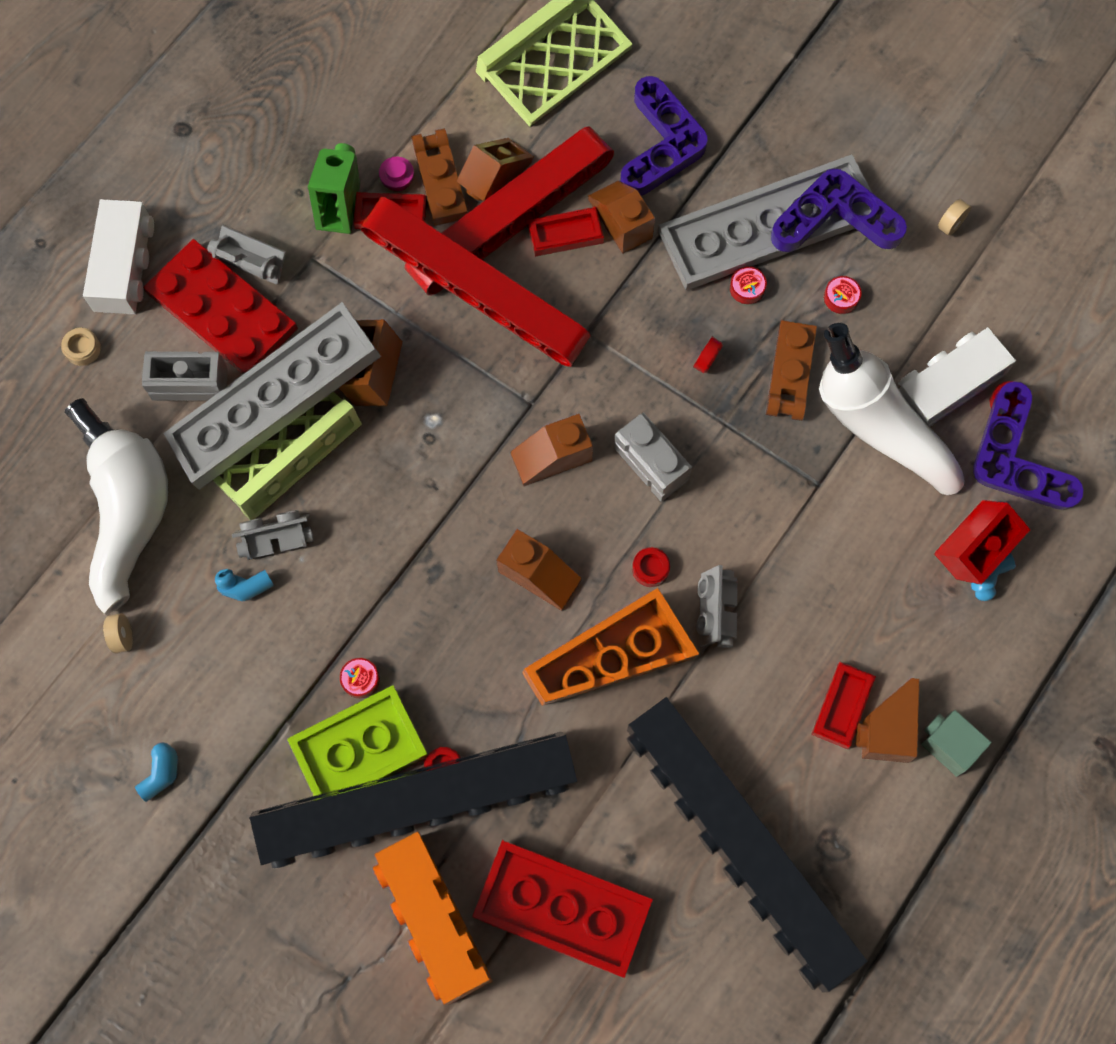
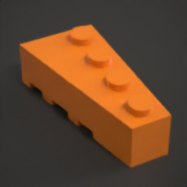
M656 588L524 668L522 674L541 705L544 706L691 660L698 656L699 652L660 590Z
M417 831L375 853L374 855L378 861V865L373 867L375 875L383 889L388 886L390 887L396 900L390 904L399 924L401 926L407 924L413 937L408 943L418 963L424 961L430 974V977L426 978L435 999L437 1001L441 999L444 1005H450L493 982L422 835Z

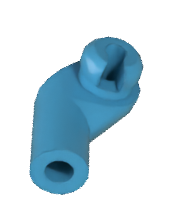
M1011 553L1008 554L982 585L971 583V589L975 591V597L978 600L988 601L993 599L996 595L994 587L996 586L998 575L1015 569V560Z
M223 569L216 574L214 579L217 590L223 596L238 601H248L274 586L266 570L259 572L249 579L234 575L230 569Z
M158 743L152 748L151 775L135 786L137 793L145 802L156 796L176 779L178 755L176 750L168 743Z

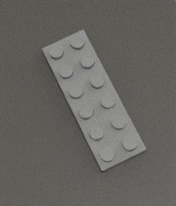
M851 154L659 224V235L685 290L687 291L733 274L742 267H752L789 253L776 249L772 244L771 232L773 225L827 170L841 169L872 192L853 155ZM836 183L833 186H828L827 192L824 195L826 200L834 189L840 190L841 186ZM857 202L852 205L853 211L858 215L865 216L871 213L870 207L863 202ZM809 203L801 207L802 212L808 217H816L821 214L819 207L815 204ZM834 212L798 249L852 230L854 227ZM876 215L874 221H876V219L879 220L880 216ZM796 220L794 226L789 231L784 232L782 230V237L786 238L789 235H794L795 229L799 225Z
M341 302L163 434L189 480L200 490L372 364L381 355L348 308Z

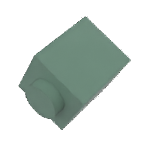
M954 710L945 718L939 713L927 725L924 731L929 736L921 745L957 777L966 772L992 742Z

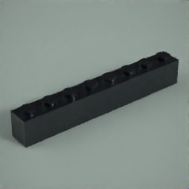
M667 697L628 724L627 732L630 736L626 740L639 758L643 755L648 758L654 766L650 770L653 778L663 790L667 787L671 789L678 799L674 802V805L687 822L692 819L702 831L698 837L705 848L712 855L716 852L719 853L727 864L723 868L726 876L736 888H739L741 885L745 888L752 898L748 901L750 908L762 922L766 919L769 920L777 931L773 935L776 943L787 956L791 953L795 955L803 966L798 971L812 990L819 987L822 993L830 992L868 962Z
M557 732L253 811L249 819L260 865L271 863L272 868H280L295 863V856L311 852L312 858L322 857L334 853L336 845L351 842L352 847L367 845L375 841L374 835L389 831L391 837L405 835L415 830L414 825L429 821L430 826H438L453 821V814L468 811L469 816L484 814L492 810L491 804L506 800L508 806L522 804L531 800L530 794L544 790L546 795L563 793L569 790L568 784L577 782L566 734Z

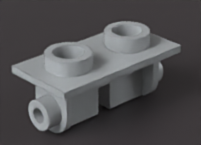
M222 225L219 239H212L208 244L207 250L212 253V257L256 275L261 279L279 284L286 251Z
M293 510L277 514L278 521L263 524L262 518L239 523L241 530H236L231 534L232 538L241 536L242 542L236 543L239 558L247 557L250 560L273 554L274 549L271 540L278 538L281 552L308 546L307 542L314 541L311 526L305 528L303 526V522L308 521L310 518L309 514L300 516L299 510Z
M718 565L701 573V578L698 582L697 591L700 597V615L697 619L696 628L699 634V647H705L718 642V647L730 648L733 647V641L737 640V613L724 611V606H737L738 579L734 577V571L723 570V565Z

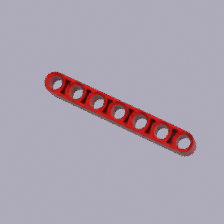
M586 126L444 230L442 234L483 260L527 227L528 220L539 218L604 169L612 160L614 150L592 127ZM407 263L405 264L404 269L428 296L435 295L444 289V287Z
M381 197L360 227L361 231L373 242L564 366L571 367L591 337L590 333L579 323L390 199Z

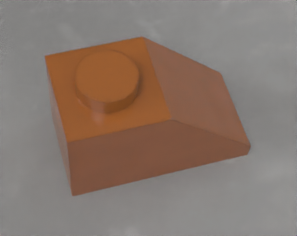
M510 138L476 144L473 146L457 182L466 188L467 194L472 198L485 201L519 176L532 163L534 156Z
M616 181L588 195L589 202L592 207H597L599 218L622 254L653 238L655 217L636 189Z
M576 414L542 427L510 453L522 484L526 486L592 462L593 445L580 414Z
M519 529L515 531L496 559L500 574L561 611L582 580L550 548Z
M911 678L873 710L863 720V724H858L856 745L857 747H862V759L909 763L917 757L919 679Z

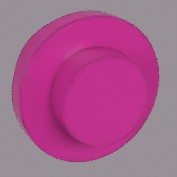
M397 156L391 157L381 164L379 177L385 187L392 191H402L413 181L414 169L407 159Z

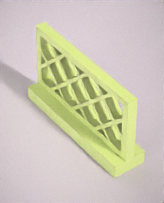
M552 0L480 54L477 60L476 73L484 82L489 80L528 126L531 127L628 52L633 44L594 0ZM587 8L596 18L595 27L577 25V15ZM556 31L571 32L570 46L551 44V35ZM576 33L595 35L594 49L575 47ZM599 36L613 37L620 46L613 51L599 50ZM531 50L545 51V66L525 64L526 54ZM550 52L570 54L569 68L549 66ZM574 55L593 57V67L588 71L573 69ZM505 70L520 71L519 85L505 84L498 75ZM524 72L544 74L543 88L523 86ZM548 75L567 76V87L563 90L547 89ZM572 77H576L577 79L572 82ZM523 94L543 96L542 106L531 114L522 103Z
M332 392L321 400L331 401L335 405L325 415H313V406L307 410L306 416H299L288 424L305 425V432L298 439L286 440V426L279 431L278 440H267L252 451L251 464L232 465L222 473L224 474L223 479L217 476L213 481L250 520L257 518L362 425L354 407L349 402ZM260 449H277V457L269 464H258ZM249 473V481L235 492L230 487L232 474Z

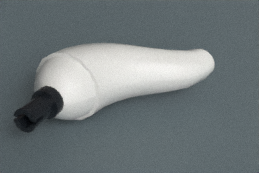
M834 323L828 326L830 331L825 330L824 337L831 350L830 362L823 372L819 390L822 400L830 411L858 438L916 473L941 494L951 495L959 492L965 482L959 463L948 446L921 419L903 397L894 382L888 364L870 352L859 350L853 344L846 324Z
M80 398L72 402L65 409V414L70 417L84 435L83 441L90 448L87 454V470L91 476L89 484L98 501L100 530L90 566L89 586L97 606L105 615H108L123 606L130 597L127 581L140 553L162 520L168 502V478L163 460L148 438L143 439L136 433L122 429L113 430L108 422L100 420L84 398Z

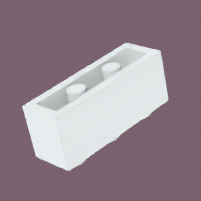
M103 199L99 201L83 298L93 312L136 314L137 302H141L143 299L144 286L141 278L143 269H147L149 264L148 237L151 238L154 233L153 217L149 216L143 202Z
M988 327L977 335L974 332L968 333L957 342L955 350L949 354L945 351L938 353L927 363L928 368L920 373L917 370H913L898 383L901 386L899 390L903 397L929 427L1004 377L1016 360Z

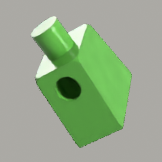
M339 143L335 146L334 150L322 149L316 160L308 184L316 230L351 234L356 192H359L360 178L355 149L348 144ZM333 193L337 194V201L333 200Z

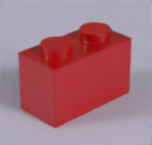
M982 500L936 550L934 555L956 580L982 585L1031 529L1009 503Z

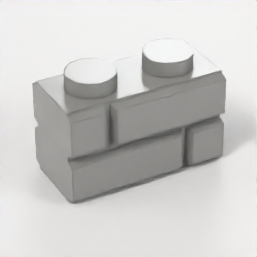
M145 351L142 386L148 392L152 401H208L227 387L228 368L220 352H203L199 354V352Z
M644 412L615 434L614 449L647 486H651V491L660 502L667 499L689 481L692 466Z

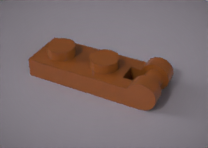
M445 128L435 130V134L422 137V134L411 136L434 226L458 221L468 212L461 186L457 182L458 175ZM439 148L440 154L427 157L426 150Z
M781 320L766 415L777 417L778 413L791 415L793 420L803 421L817 326ZM781 394L793 395L794 401L781 399Z

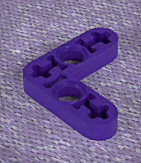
M646 76L636 83L634 102L664 140L628 162L622 168L620 182L636 189L641 196L699 160L705 154L708 141L705 130L663 81L654 76ZM644 91L650 94L656 92V98L654 99L651 95L644 97ZM672 112L679 116L680 121L669 125L662 121L661 116ZM686 139H688L690 142H694L697 140V147H695L693 144H688L687 146H685ZM659 155H668L672 158L673 164L669 167H660L655 163L654 159ZM633 175L635 178L642 176V183L639 184L636 180L630 182V176Z
M834 168L824 172L775 221L771 232V241L774 247L782 252L795 251L836 212L880 248L893 249L902 242L907 225L901 215L848 173ZM836 183L841 186L840 190L834 189L826 200L824 195L827 192L828 186H833ZM857 202H863L870 207L871 213L865 216L858 215L853 211L852 205ZM809 203L815 204L819 207L821 214L816 217H808L802 212L801 207ZM876 215H879V216H880L879 221L876 219L874 225H871V223L874 221ZM796 220L799 225L796 227L794 235H789L786 238L782 237V230L784 232L789 231L794 226ZM890 227L895 229L894 233L891 232L888 235L882 232L883 229Z
M1021 382L1007 383L995 396L973 465L975 479L986 487L1055 509L1065 510L1075 506L1081 501L1084 491L1082 483L1078 478L1015 457L1032 404L1031 390ZM1013 391L1017 392V399L1022 401V404L1014 407L1011 417L998 416V412L1004 415L1010 404V401L1004 398V396H1009ZM996 425H1006L1012 431L1010 443L1000 444L996 442L992 434ZM987 446L994 451H987ZM995 451L1007 452V457L1003 454L999 455L995 464V468L1001 470V472L996 473L992 478L987 477L988 470L982 468V465H987L992 460ZM1021 471H1031L1036 475L1038 482L1034 490L1028 491L1020 487L1018 475ZM1047 477H1050L1051 480L1047 485L1059 488L1066 483L1068 484L1067 489L1070 493H1073V497H1068L1062 501L1060 500L1061 494L1057 491L1049 489L1045 492V496L1040 493L1046 486Z

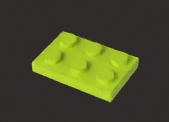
M393 685L287 738L313 796L392 776L428 756Z

